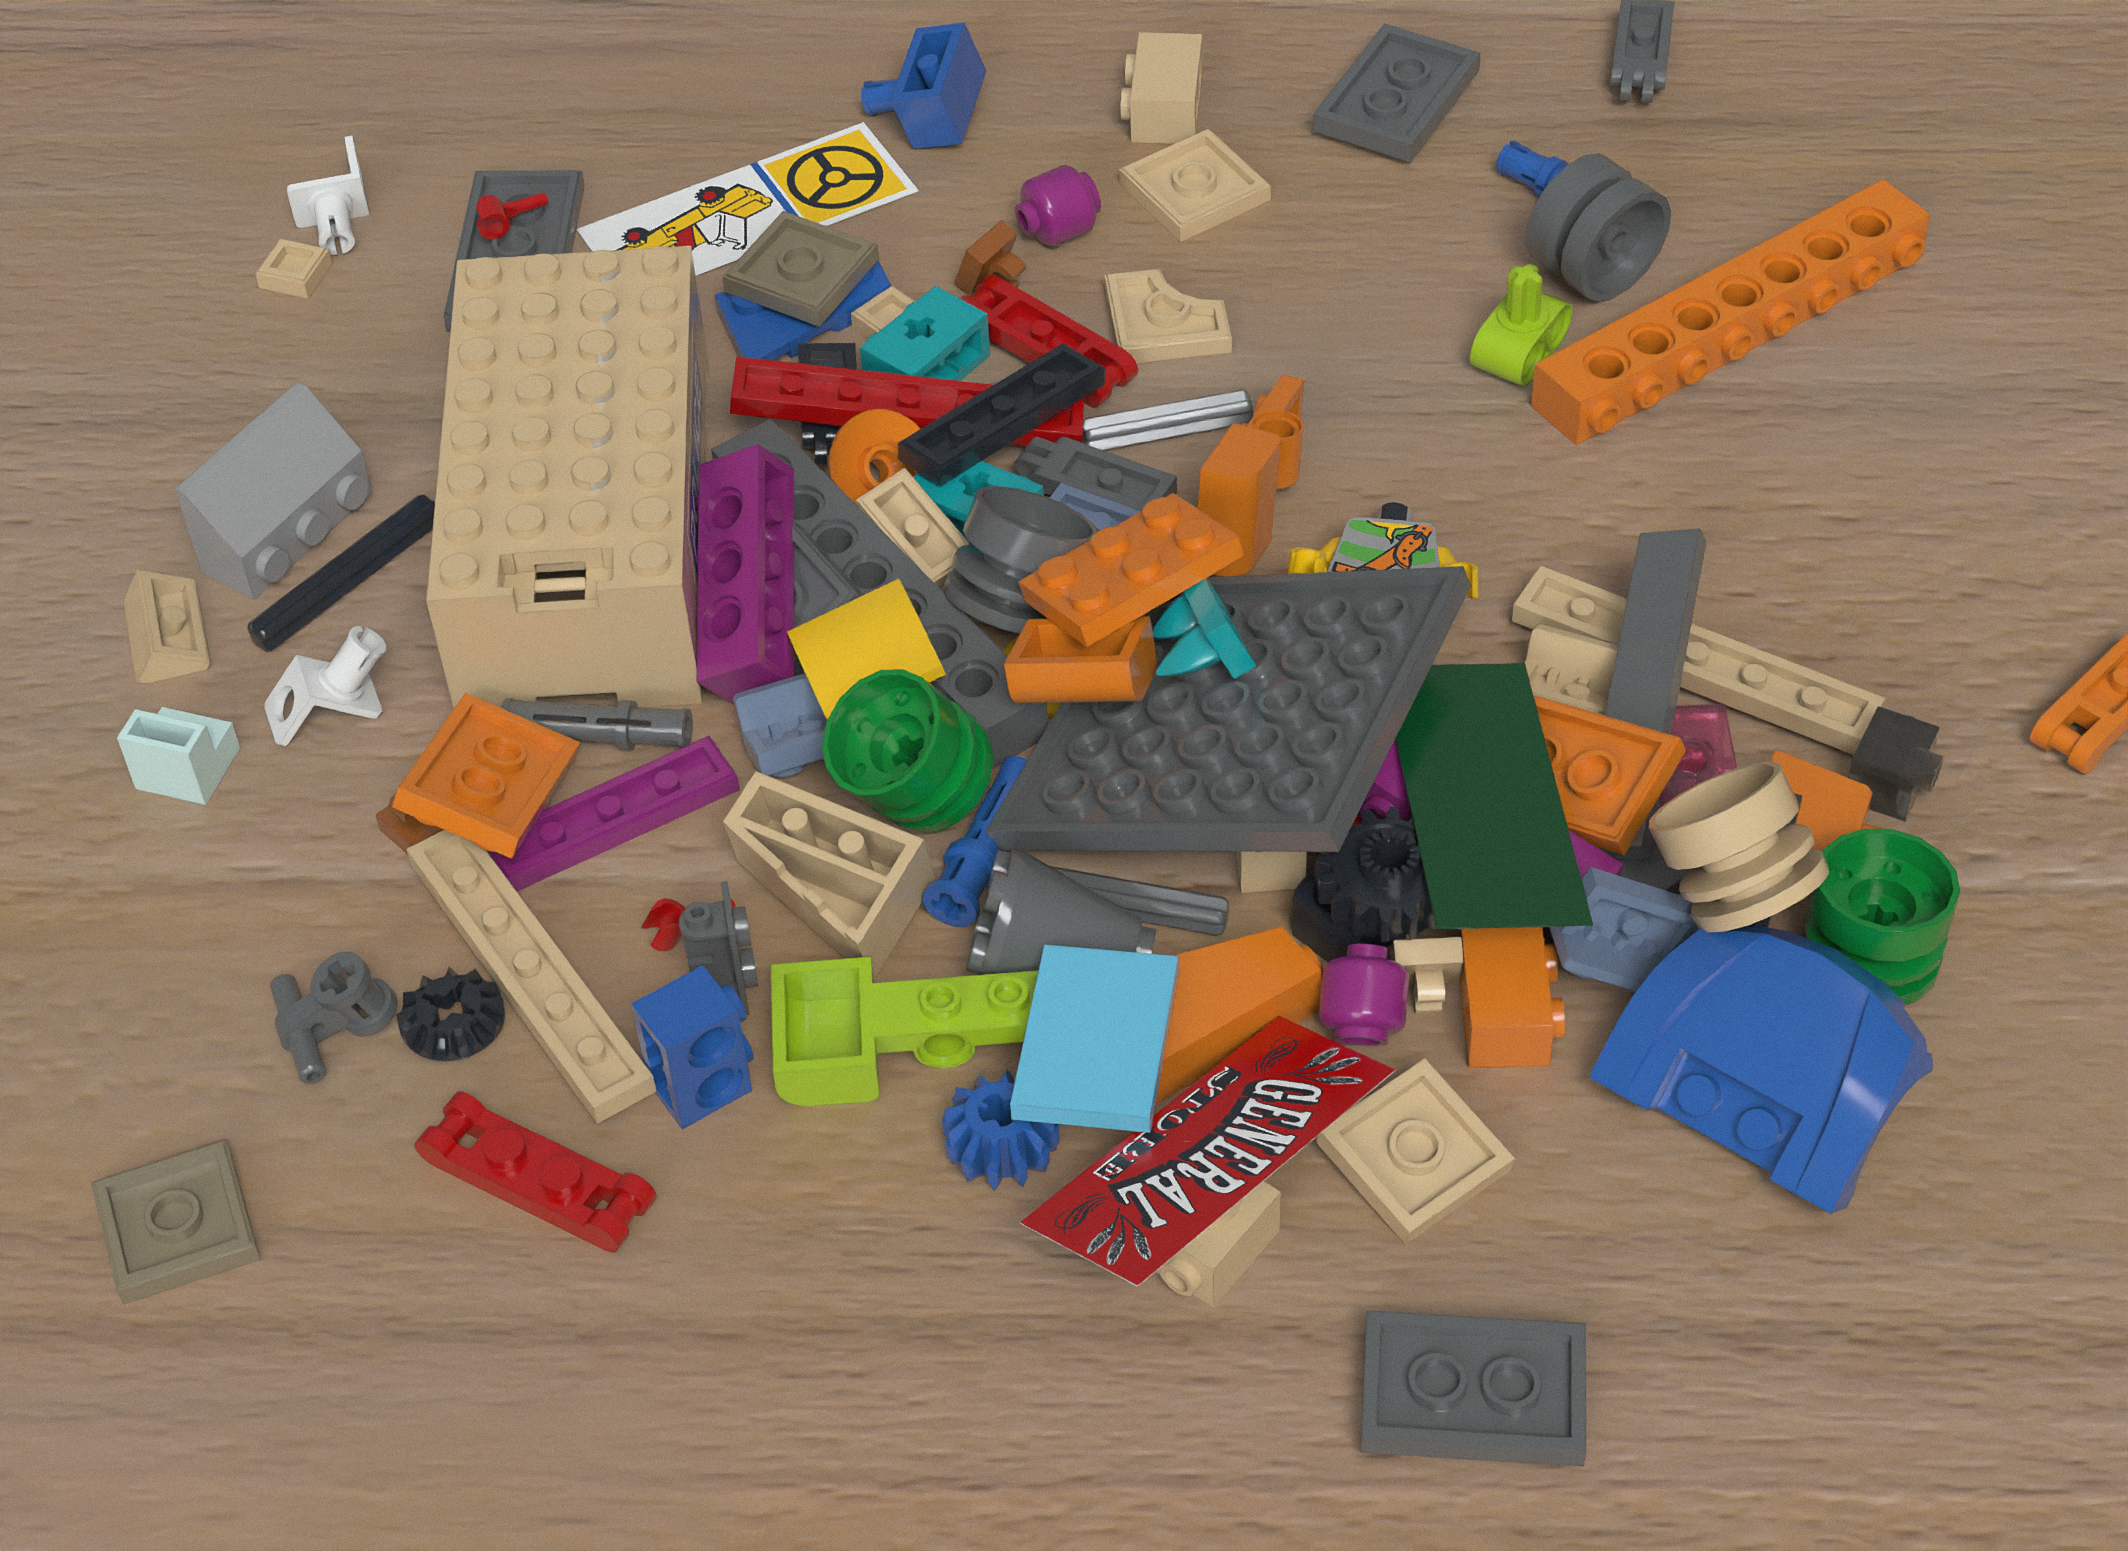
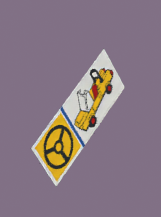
M863 122L580 227L577 231L592 252L597 250L644 249L658 246H691L695 275L697 276L737 261L782 211L829 226L916 193L919 190Z

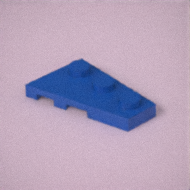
M878 260L820 327L727 292L715 294L717 313L738 357L775 360L786 353L790 358L798 356V344L808 343V340L826 330L840 332L851 326V313L891 287V283Z

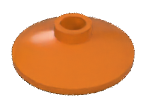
M886 409L868 410L852 417L839 429L832 442L829 455L831 480L857 505L856 500L904 468L914 477L918 472L898 459V443L920 430V428L906 416ZM870 463H873L879 470L878 482L871 475Z

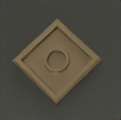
M782 211L722 277L724 291L820 327L879 260L878 244Z
M226 1139L91 1182L116 1289L123 1305L261 1260L233 1157Z

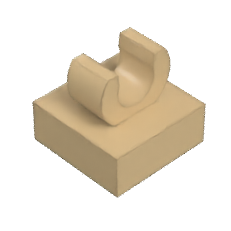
M1461 937L1394 940L1390 960L1400 963L1408 970L1409 985H1413L1415 1013L1442 1012V1002H1445L1444 983L1458 982L1463 967Z

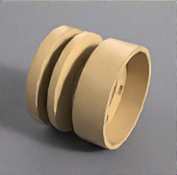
M1771 761L1752 763L1707 779L1677 795L1659 808L1649 819V829L1667 866L1676 870L1691 869L1680 881L1679 891L1684 900L1693 903L1691 905V916L1698 929L1703 928L1707 933L1726 932L1756 923L1801 901L1817 889L1829 875V866L1822 851L1812 848L1815 841L1811 828L1802 824L1786 825L1798 813L1799 803L1779 763Z

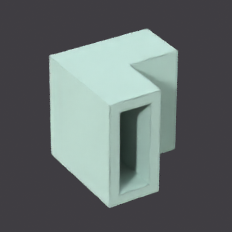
M162 707L158 714L135 709L117 737L135 789L206 805L240 749L232 722Z

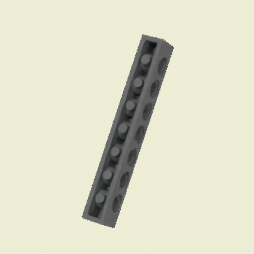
M771 418L711 449L712 459L714 460L759 444L794 468V522L809 533L863 595L896 579H900L946 675L930 682V684L940 690L947 699L956 702L963 710L976 717L988 732L994 754L992 769L1002 764L1005 758L1016 756L1039 742L1048 727L1047 703L1013 702L1009 694L1004 668L1007 656L962 610L946 597L945 593Z

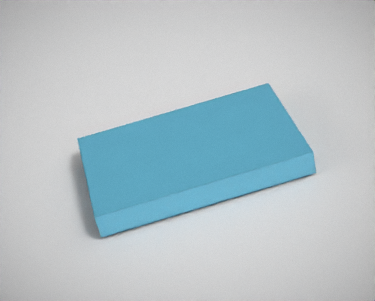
M1044 944L1010 1103L1012 1120L1151 1133L1179 975V956Z

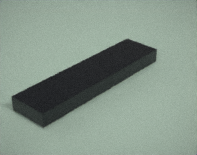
M1062 343L898 443V459L937 485L942 486L1105 385V368Z

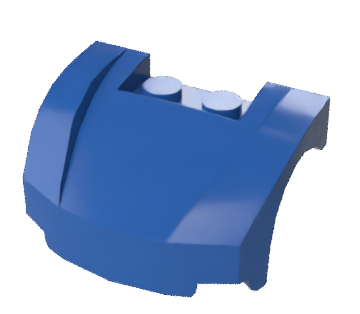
M1744 926L1726 932L1707 933L1703 928H1700L1669 953L1647 976L1632 996L1613 1028L1589 1078L1646 1110L1660 1109L1772 1173L1769 1178L1770 1180L1832 1214L1848 1207L1853 1197L1858 1177L1879 1132L1905 1093L1919 1079L1932 1072L1933 1059L1931 1053L1927 1052L1926 1038L1905 1011L1904 1001L1887 984L1840 951L1785 930L1763 926Z

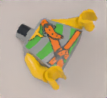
M1391 502L1382 505L1377 511L1376 518L1355 516L1349 519L1342 536L1330 539L1319 550L1306 547L1290 549L1287 574L1463 566L1471 584L1466 597L1471 598V600L1479 599V566L1471 562H1457L1448 548L1437 545L1435 527L1427 522L1412 521V511L1401 503Z

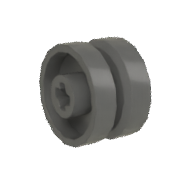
M1600 153L1583 155L1565 166L1548 183L1540 195L1527 223L1525 244L1533 259L1548 270L1564 276L1566 283L1587 298L1596 302L1610 300L1630 289L1650 268L1660 253L1669 232L1671 209L1666 197L1636 178L1632 179L1631 173L1613 160Z

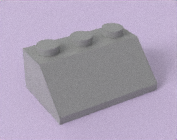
M299 382L295 383L175 488L201 572L253 600L260 596L274 582L281 579L291 566L313 546L319 544L336 525L353 510L360 507L365 499L373 493L362 450L307 386Z

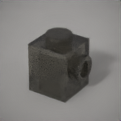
M1877 707L1853 755L1848 776L1852 780L1867 785L1873 792L1870 810L1905 822L1920 790L1932 792L1944 760V756L1934 753L1940 729L1939 726L1918 720L1909 715Z

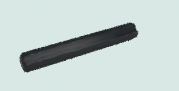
M424 494L414 497L251 620L247 626L251 640L265 652L273 651L433 529L435 502L431 501Z

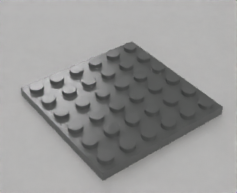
M1464 567L1207 577L1224 603L1256 667L1234 679L1221 660L1208 668L1190 674L1158 677L1155 673L1142 701L1061 703L987 828V835L996 842L999 850L1339 852L1471 587ZM1182 593L1145 614V616H1150L1152 631L1163 611ZM1153 638L1157 659L1156 670L1180 638Z

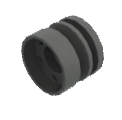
M982 487L974 496L963 529L966 539L972 544L961 546L955 552L953 558L955 568L947 575L943 587L945 595L956 607L972 617L1002 630L1020 634L1028 619L1048 618L1025 602L1018 581L1037 571L1045 561L1063 556L1090 541L1091 537L1098 531L1095 525L1081 513L1040 494L1011 487Z

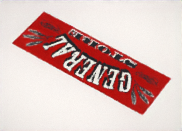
M1278 1016L1153 1116L1151 1133L1132 1132L1019 1223L1126 1281L1139 1286L1396 1070Z

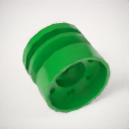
M904 669L880 670L858 680L836 703L826 722L822 743L826 769L839 787L860 801L870 805L876 812L884 815L894 824L913 833L938 832L960 822L979 803L990 782L994 760L990 736L977 718L963 710L956 702L947 699L940 690L924 678Z
M1861 829L1841 835L1822 851L1829 866V875L1817 889L1810 893V906L1805 915L1804 929L1801 937L1840 951L1887 984L1904 1001L1905 1005L1917 1002L1934 987L1941 968L1943 954L1948 941L1947 935L1953 922L1960 895L1957 871L1942 851L1914 835L1894 829Z

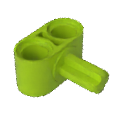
M1528 263L1524 267L1514 266L1509 271L1507 295L1479 329L1470 354V364L1473 367L1523 387L1528 386L1534 378L1535 364L1553 355L1567 334L1573 314L1571 303L1542 292L1543 278L1538 274L1537 266Z

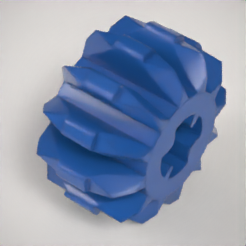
M1008 1069L1000 1081L991 1083L978 1073L977 1079L974 1082L975 1090L956 1087L955 1095L952 1098L953 1107L945 1109V1115L942 1117L943 1134L947 1137L945 1139L946 1155L950 1159L951 1164L961 1165L962 1174L965 1175L968 1183L983 1175H987L988 1183L994 1191L1001 1183L1002 1178L1012 1177L1024 1187L1028 1178L1027 1169L1046 1172L1047 1165L1050 1163V1152L1057 1150V1145L1060 1141L1059 1125L1012 1120L1010 1103L1014 1088V1078Z

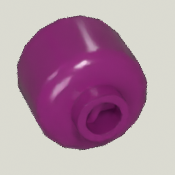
M1061 165L1026 180L1020 191L1021 203L1015 206L1016 218L1022 231L1027 236L1034 234L1041 243L1052 247L1093 229L1096 213L1101 210V199L1095 183L1086 172L1079 173L1071 166Z
M1371 944L1348 945L1347 956L1334 958L1324 964L1319 1016L1323 1026L1335 1031V1041L1359 1046H1384L1388 1044V1036L1400 1032L1405 1027L1409 973L1405 966L1387 959V948Z

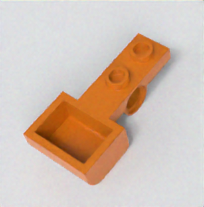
M1282 374L1269 394H1261L1255 407L1254 416L1249 423H1232L1200 469L1197 509L1239 536L1244 552V557L1213 575L1222 577L1241 576L1250 572L1272 540L1276 489L1292 486L1299 479L1304 423L1301 420L1304 379Z
M1144 614L1089 647L1084 646L1049 619H1028L1004 663L1011 699L1014 703L1142 701L1157 667L1150 616H1145Z

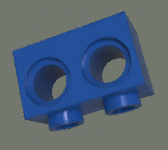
M703 965L631 1003L643 1061L654 1077L655 1094L681 1129L690 1126L752 1091L747 1063L754 1059V1055L740 1025L741 1022L747 1019L746 1011L735 990L727 983L720 987Z

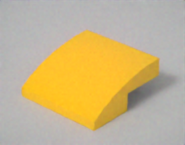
M896 579L787 631L827 720L839 698L858 680L877 671L904 669L924 678L929 683L946 675L900 579Z

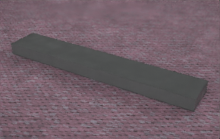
M1700 528L1640 533L1605 716L1671 735L1706 547V539ZM1660 796L1625 855L1603 848L1599 849L1616 860L1649 859L1653 837L1649 829V819L1658 810Z

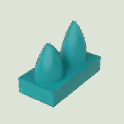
M1207 578L1183 591L1184 593L1175 598L1163 611L1152 631L1153 638H1180L1155 673L1158 677L1190 674L1208 668L1221 660L1234 679L1256 667L1224 603Z

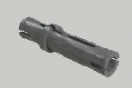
M506 698L502 704V709L574 740L615 743L616 747L622 750H633L636 744L678 746L682 748L689 745L692 738L693 720L691 710L688 708L638 707L634 700H620L617 706L571 702L520 701ZM544 720L580 721L586 723L553 722ZM639 725H650V726H649V727H641V726H639Z

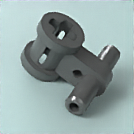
M340 952L327 958L315 971L311 981V993L304 998L301 997L296 979L292 975H279L270 983V989L278 1011V1015L275 1018V1027L281 1045L285 1050L291 1051L299 1078L303 1083L307 1084L319 1082L326 1074L318 1043L343 1028L359 1037L376 1034L392 1020L398 1004L397 995L394 990L383 980L371 978L369 966L357 954L352 952ZM341 972H346L350 976L347 981L340 975ZM364 1009L369 1016L363 1017L359 1011Z

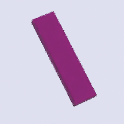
M707 736L544 809L512 859L497 852L487 851V853L517 892L739 791L738 777L711 737Z

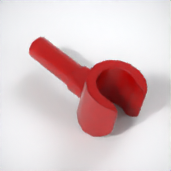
M544 192L502 203L494 195L481 197L476 205L480 217L476 224L481 236L488 240L501 238L509 230V218L548 205V198Z
M666 898L658 900L641 926L643 929L651 927L660 928L651 943L653 949L665 952L672 950L680 939L682 933L679 927V918L686 908L679 902ZM731 899L732 908L736 907L734 901Z

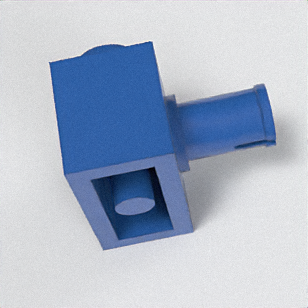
M965 22L916 28L899 78L882 81L870 80L863 83L861 100L865 112L870 116L877 115L878 113L896 112L913 149L936 146L946 147L962 144L986 74L984 64Z

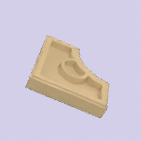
M1160 269L1104 275L1105 293L1115 344L1130 353L1136 363L1232 353V336L1224 300L1198 299L1182 294L1166 282Z

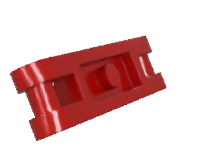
M989 275L976 286V293L971 297L964 295L959 298L987 313L989 339L1029 363L1064 343L1104 367L1105 385L1084 397V403L1092 408H1097L1111 396L1112 388L1115 385L1124 386L1138 375V365L1132 355L1126 350L998 276Z
M457 1091L443 1107L445 1117L437 1127L428 1126L414 1143L417 1153L434 1167L608 1252H616L629 1236L630 1231L627 1226L634 1216H643L657 1199L654 1188L642 1177L628 1172L622 1175L487 1110L475 1097L463 1091ZM465 1134L478 1139L471 1149L458 1144ZM602 1200L609 1203L605 1209L598 1208L595 1210Z

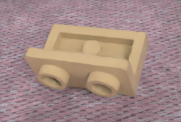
M1537 624L1532 630L1527 657L1524 662L1533 695L1605 715L1618 645L1551 626Z

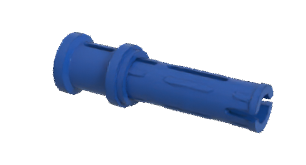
M1009 756L1003 760L997 777L981 803L967 833L963 838L949 845L943 856L945 868L939 879L930 882L922 895L923 904L926 910L942 923L954 927H967L973 924L980 912L978 900L984 888L988 886L997 850H999L996 842L987 835L986 830L1025 766L1027 759L1019 756Z

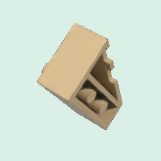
M755 771L723 821L738 862L844 959L871 957L874 979L922 903V895L928 884L936 880L924 839Z

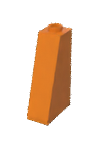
M1281 926L1173 955L1179 956V975L1156 1104L1199 1080L1278 1016L1298 1024L1319 1012L1323 968L1313 950L1304 944L1299 946Z

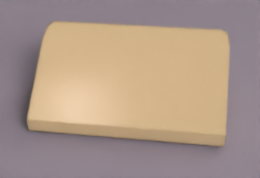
M904 468L858 498L856 503L944 592L943 587L947 575L955 568L953 563L955 552L961 546L970 544Z
M136 570L124 598V609L136 682L152 683L207 670L210 661L195 579Z

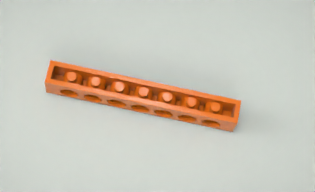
M1882 179L1537 362L1534 368L1531 407L1575 445L1584 442L1598 433H1605L1618 422L1642 409L1653 407L1664 397L1688 384L1697 383L1708 373L1730 361L1741 359L1752 349L1774 337L1785 335L1798 324L1817 314L1829 311L1842 300L1861 290H1867L1886 276L1916 263L1922 257L1926 247L1925 239L1930 214Z

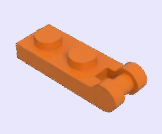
M2128 633L2039 718L2030 735V742L2046 752L2054 748L2068 757V765L2083 774L2091 772L2100 761L2104 752L2128 729ZM2075 722L2088 731L2081 735L2069 728V726Z

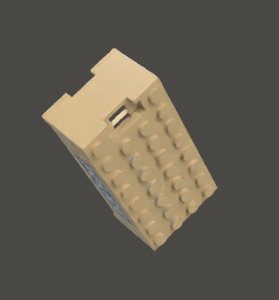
M658 246L644 249L597 250L594 252L563 254L543 253L531 256L481 257L457 260L426 598L453 709L465 693L502 708L506 698L520 701H539L538 697L616 693L618 703L620 700H634L638 707L703 704V686L696 682L698 508L696 497L699 492V465L705 463L706 382H709V360L691 246ZM586 570V578L570 577L536 580L538 572ZM585 590V598L581 600L535 602V593Z

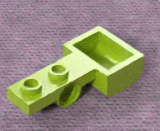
M871 957L771 964L772 1053L776 1092L784 1101L798 1106L870 1102L879 1097V1053L913 1051L917 1060L924 1065L934 1068H952L970 1060L975 1053V1046L1023 1042L1039 970L875 983Z

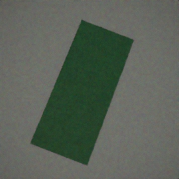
M1525 663L1432 665L1396 736V742L1436 929L1593 926Z

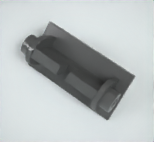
M725 881L721 882L723 901L707 904L704 902L691 903L681 914L679 927L683 935L689 972L703 965L720 987L727 983L735 990L744 1006L746 1015H749L746 988L758 987L752 947L739 949L751 946L745 906L732 908L728 882Z

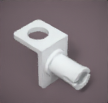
M352 135L344 137L351 170L350 174L287 186V194L296 226L303 228L317 225L319 246L328 248L331 255H337L335 237L340 238L343 254L352 249L355 244V238L351 230L350 219L369 215L361 168Z
M352 627L347 635L348 638L331 662L296 654L264 704L276 744L283 746L289 744L314 705L372 719L379 717L382 707L369 672L378 658L382 657L386 651V644L376 632L366 627L363 635L358 639L363 632L362 627ZM293 690V708L289 717L284 720L283 707L288 693Z

